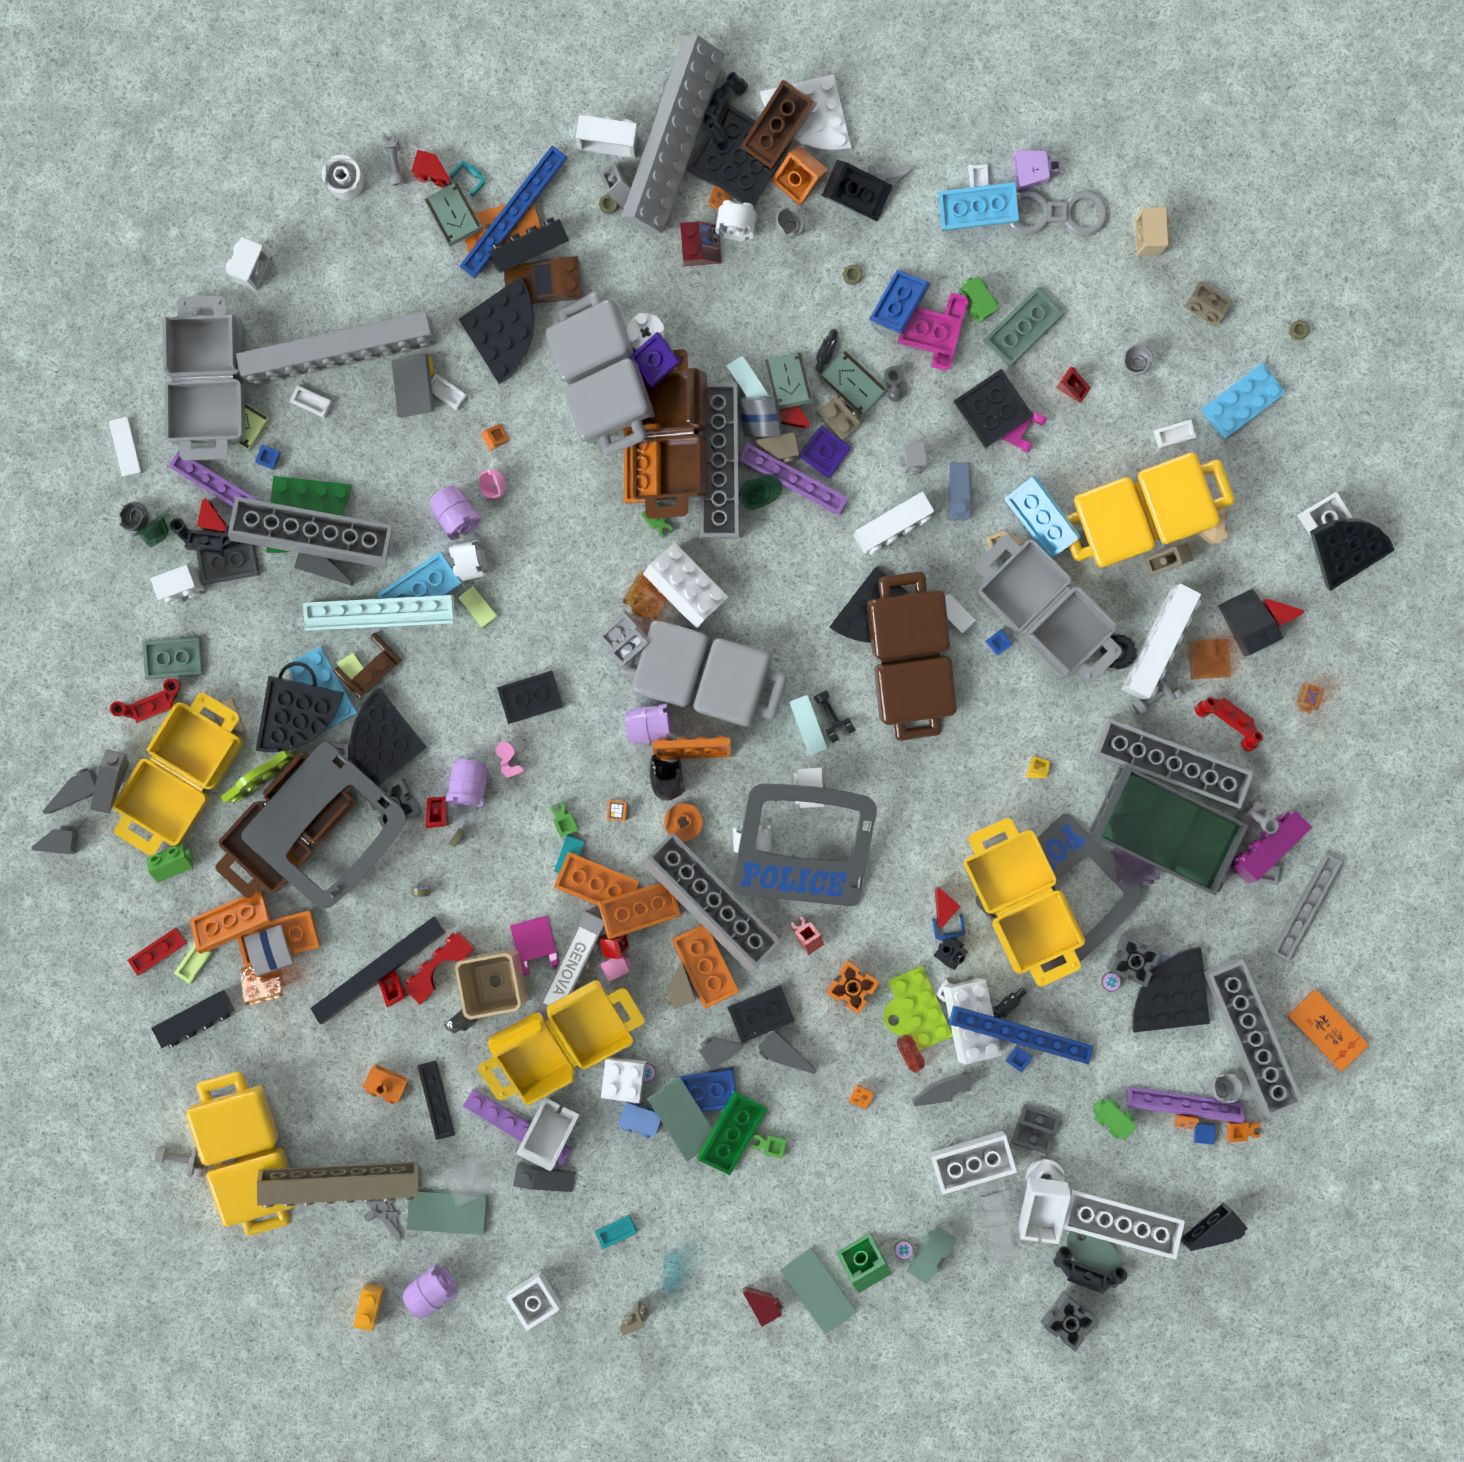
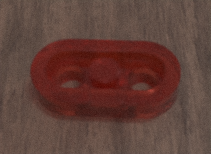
M908 1035L898 1038L897 1046L908 1068L914 1073L922 1070L925 1066V1061L916 1047L915 1040Z

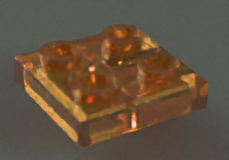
M640 570L622 603L632 607V612L638 617L646 618L649 616L657 620L668 599Z
M1228 639L1188 642L1191 680L1231 677Z
M252 966L240 968L243 1003L245 1005L283 996L285 982L282 980L283 973L281 969L257 977Z

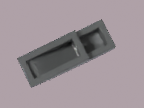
M967 1073L953 1075L930 1085L912 1099L913 1105L921 1106L953 1101L952 1093L971 1091L969 1075Z

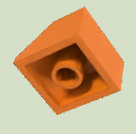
M799 145L789 152L771 181L797 204L801 205L819 185L828 169Z

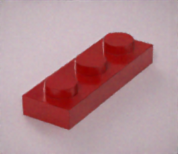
M176 927L127 961L136 975L139 976L186 945L187 941Z

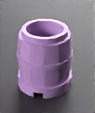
M456 486L443 488L430 500V508L438 523L445 529V533L450 540L460 539L459 535L462 533L468 535L481 523L479 520L481 516L474 510L470 500Z
M669 704L642 706L626 712L625 723L629 742H633V744H652V741L662 738L672 741L673 736L669 737V732H673L670 710L666 711Z
M457 759L453 763L449 777V793L446 795V802L450 801L451 804L469 807L472 804H477V807H484V794L488 775L486 764L478 761Z
M434 1264L426 1273L415 1278L403 1292V1300L407 1308L417 1318H424L438 1311L447 1301L453 1300L458 1295V1291L455 1292L454 1287L457 1286L454 1279L445 1268H438L440 1264Z

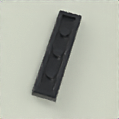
M437 1060L417 1065L435 1139L439 1140L455 1136Z

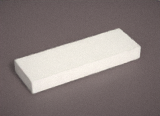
M129 417L109 421L122 477L142 473Z

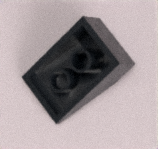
M837 160L821 196L878 221L893 185L845 161Z
M1253 588L1218 605L1244 657L1284 638L1276 621Z
M1223 1202L1182 1236L1181 1242L1190 1251L1233 1242L1235 1239L1238 1240L1245 1235V1231L1248 1228L1235 1212Z

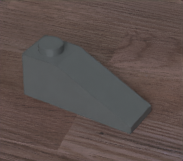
M298 553L294 568L353 586L354 582L329 558Z
M106 749L99 766L90 807L91 810L111 813L129 765L125 753Z
M87 768L77 771L76 776L71 777L44 808L43 813H54L93 796L97 780L95 771L87 770Z
M773 1030L759 1045L761 1050L759 1053L766 1060L770 1058L775 1063L812 1074L817 1072V1069L776 1030Z
M518 1163L513 1186L531 1190L572 1192L575 1172L558 1169L549 1171L541 1166Z

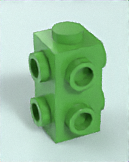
M979 276L974 279L970 277L962 283L963 286L959 293L967 298V306L973 319L980 323L996 313L999 309L998 302L994 296L990 295L984 280H981Z
M181 843L148 857V872L159 883L192 869L194 855L191 849H187Z
M1104 1097L1103 1100L1099 1099L1094 1104V1110L1092 1111L1096 1115L1094 1119L1102 1126L1108 1125L1111 1128L1108 1132L1116 1139L1121 1137L1125 1141L1137 1128L1133 1123L1135 1119L1127 1111L1123 1114L1119 1110L1121 1106L1115 1100L1111 1099L1109 1101Z

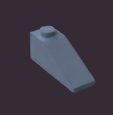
M949 463L948 520L967 521L970 518L969 463Z

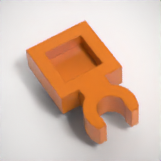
M1246 1120L1243 1123L1227 1121V1140L1231 1143L1248 1141V1136L1259 1138L1261 1134L1254 1132V1130L1261 1128V1125L1256 1121L1248 1123Z

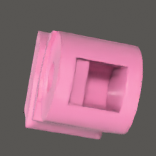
M507 742L498 744L496 754L503 759L500 762L501 773L508 779L525 772L526 770L520 765L514 767L510 765V761L516 755L514 746Z

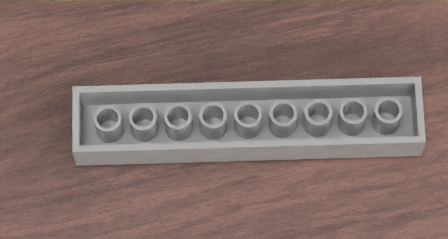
M699 35L683 37L621 215L623 219L650 234H663L725 56V53Z
M420 312L237 353L236 357L241 377L248 383L258 386L270 379L271 381H280L284 376L288 375L290 377L301 376V372L316 373L320 371V368L324 367L334 369L339 367L338 364L342 363L352 365L356 364L357 360L365 359L366 361L374 360L377 355L392 356L395 354V351L410 352L413 350V347L418 346L428 348L436 340L431 319L426 312Z

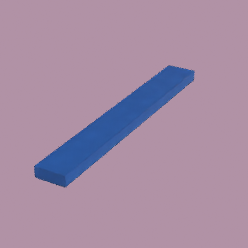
M553 145L549 148L459 267L474 279L477 278L491 260L488 251L492 250L491 246L502 241V244L566 162L568 157Z
M954 1005L948 1025L1084 1064H1089L1093 1045Z

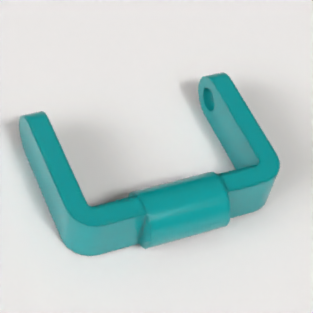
M462 161L450 174V177L453 179L464 166L475 178L480 179L481 181L470 194L473 197L485 184V179L476 167Z

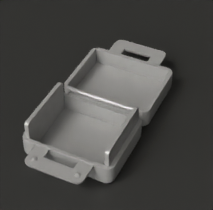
M592 292L561 307L558 310L560 322L550 326L546 330V336L561 380L570 384L565 389V395L580 439L590 444H596L599 440L602 451L606 456H611L645 440L646 432L642 420L648 417H655L639 367L634 361L629 359L633 354V349L619 307L609 299L602 301L598 292ZM584 308H587V309H585V310H583V311H581V312H579V313H577V314H575V315H573V316H570V315H572V314H574V313H576V312H578V311H580V310H582V309H584ZM632 426L634 433L611 442L609 435Z
M223 296L180 297L177 301V317H162L163 369L165 374L172 379V382H167L164 386L165 437L172 444H179V453L182 460L225 459L228 456V442H241L245 439V389L243 384L233 379L241 377L236 354L244 352L243 322L237 315H225V299ZM214 307V315L189 316V308ZM216 443V448L191 449V444Z
M1005 535L976 562L975 570L986 580L978 588V596L1014 632H1020L1024 628L1028 631L1024 635L1025 644L1059 678H1068L1077 671L1085 681L1093 682L1121 655L1122 650L1120 646L1110 637L1117 630L1116 622L1082 588L1074 587L1070 589L1068 587L1071 581L1070 576L1035 541L1028 540L1020 547L1010 536ZM1007 549L1012 556L994 573L989 566ZM1102 645L1107 652L1089 668L1084 662Z
M661 620L652 621L649 631H643L649 643L643 647L638 667L633 666L636 655L623 666H620L621 674L634 678L632 691L636 694L681 708H687L693 702L695 711L744 727H750L753 724L755 715L767 719H774L776 717L787 682V675L785 673L770 669L772 656L768 652L721 638L715 639L713 644L710 645V638L706 634ZM766 680L774 682L768 705L764 706L759 704Z

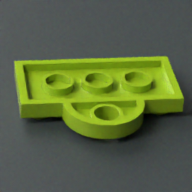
M283 750L268 762L252 769L240 778L233 788L223 794L221 799L224 803L242 802L247 798L246 794L248 792H255L263 786V781L276 777L278 775L277 771L285 768L295 757L294 753Z
M922 965L887 980L894 998L885 1006L883 1019L886 1027L892 1033L901 1036L910 1034L918 1052L953 1037ZM897 1015L899 1022L896 1025L889 1024V1016Z

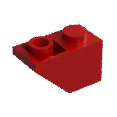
M417 149L411 171L416 180L423 183L431 181L434 182V185L441 188L450 186L452 182L437 155Z

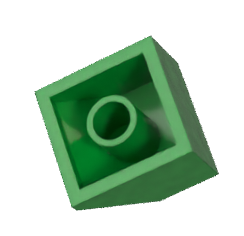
M870 1233L836 1252L858 1293L892 1274Z

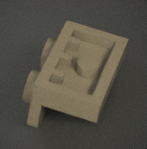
M1200 281L1184 307L1210 324L1217 326L1228 311L1232 300Z
M835 395L817 413L843 441L861 423L859 422V416L854 411L850 412L848 410L846 401L842 397L838 398Z
M640 1300L636 1301L634 1312L624 1316L625 1319L622 1320L620 1326L622 1336L645 1327L648 1311L645 1304L641 1305Z

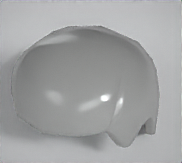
M788 207L779 210L776 216L777 231L782 236L788 238L799 236L805 226L804 217L798 210H790Z
M1141 344L1131 345L1124 352L1123 365L1129 374L1135 376L1142 375L1151 368L1153 361L1152 353L1147 346Z
M1219 1074L1212 1080V1095L1219 1102L1233 1103L1242 1097L1243 1084L1236 1075Z

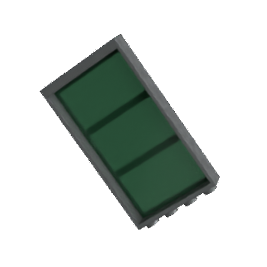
M1120 765L1088 835L1201 890L1216 895L1222 889V881L1225 875L1231 870L1230 864L1233 858L1239 853L1241 841L1248 834L1247 828L1249 825L1126 765Z

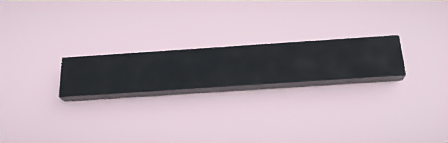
M433 916L312 1006L310 1009L319 1024H324L446 932L436 917Z

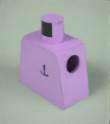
M1015 150L1013 161L1017 191L1046 184L1050 179L1049 173L1059 172L1058 160L1048 161L1045 151Z

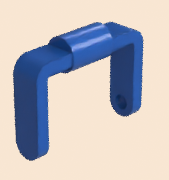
M959 914L962 932L945 933L940 936L937 933L936 921L932 919L935 938L943 940L948 937L954 940L957 937L964 936L966 932L963 915Z

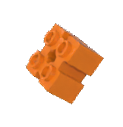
M845 959L838 970V973L841 975L838 981L833 978L825 992L838 1002L842 998L846 1000L845 1006L859 1015L867 1003L864 997L867 993L872 995L880 981L866 971L863 975L860 974V968ZM855 982L857 988L850 991L848 984Z

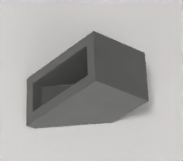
M61 826L60 829H53L35 843L31 850L76 854L78 831L72 830V826Z
M707 1038L700 1043L699 1052L711 1070H713L744 1047L741 1042L713 1038L712 1040Z

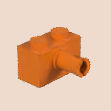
M374 1064L362 1088L366 1089V1093L372 1096L379 1095L384 1097L383 1100L390 1104H398L410 1079Z

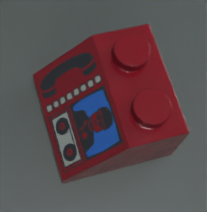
M700 221L680 223L684 267L722 264L720 238L715 232V224Z

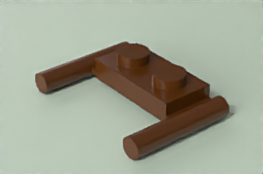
M376 633L372 634L370 638L383 652L377 655L352 680L339 666L333 670L359 699L402 661Z

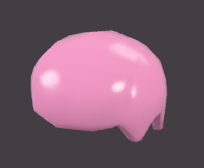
M497 470L481 472L479 476L481 492L487 499L503 496L506 491V480L503 474ZM493 483L497 485L496 489L492 487Z

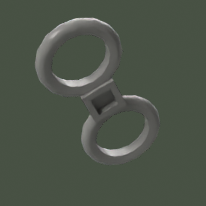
M1024 190L1016 193L1017 202L1025 198L1034 199L1042 208V218L1039 223L1029 227L1022 226L1018 222L1008 224L1011 229L1019 234L1032 235L1043 230L1047 223H1064L1068 230L1075 235L1089 236L1102 229L1106 223L1108 213L1102 198L1093 192H1076L1066 202H1047L1045 197L1037 191ZM1082 199L1092 201L1099 209L1097 223L1087 228L1076 225L1070 215L1072 205Z

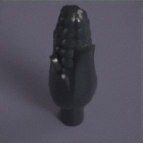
M836 329L830 330L817 352V364L814 370L821 373L824 364H828L832 358L834 348L838 342L836 340L838 334Z
M1021 987L1016 993L1012 992L1005 996L997 1006L993 1007L994 1017L999 1019L1002 1017L1006 1018L1012 1010L1018 1007L1021 1002L1020 999L1027 992Z

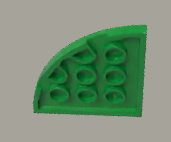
M273 476L271 503L341 516L348 503L351 484ZM269 547L266 548V553L291 552Z

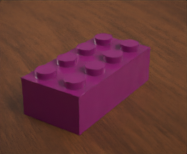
M1296 810L1290 813L1288 811L1284 814L1281 813L1275 819L1279 823V828L1275 833L1268 834L1263 830L1260 834L1262 837L1257 841H1252L1247 846L1249 850L1243 854L1240 853L1233 860L1235 863L1231 867L1247 883L1258 881L1312 828Z

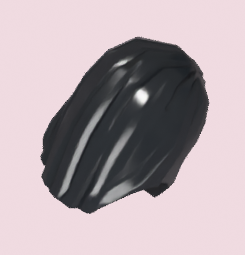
M656 754L652 755L649 777L655 796L663 801H670L681 796L686 790L682 784L683 775L680 757H677L675 762H668L659 759Z

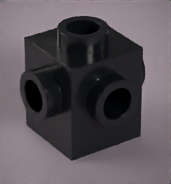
M946 937L939 944L938 950L933 956L947 967L955 970L959 964L963 963L968 951L963 948L965 944L957 938L952 940Z

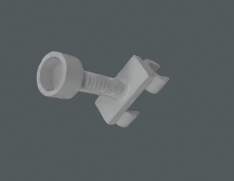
M391 131L392 139L389 141V137L384 132L382 134V139L386 143L384 148L389 152L393 175L390 177L391 186L406 184L405 175L399 173L397 150H400L398 146L399 140Z
M1171 671L1167 672L1163 679L1158 680L1161 689L1153 697L1151 696L1143 701L1138 699L1132 703V707L1139 716L1147 712V706L1164 695L1172 702L1185 694L1181 687L1171 692L1166 683L1174 678Z
M1257 799L1250 803L1253 808L1244 814L1240 811L1235 815L1241 822L1249 826L1257 821L1261 824L1262 830L1268 834L1275 833L1279 828L1277 820L1272 817L1265 818L1262 816L1267 810Z
M196 1146L192 1149L191 1156L169 1153L167 1148L158 1147L156 1150L155 1162L164 1163L165 1160L189 1163L188 1175L203 1177L206 1173V1168L195 1166L197 1157H199Z

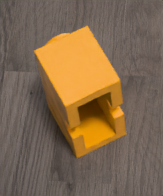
M365 1284L362 1288L353 1327L368 1331L374 1329L385 1287Z

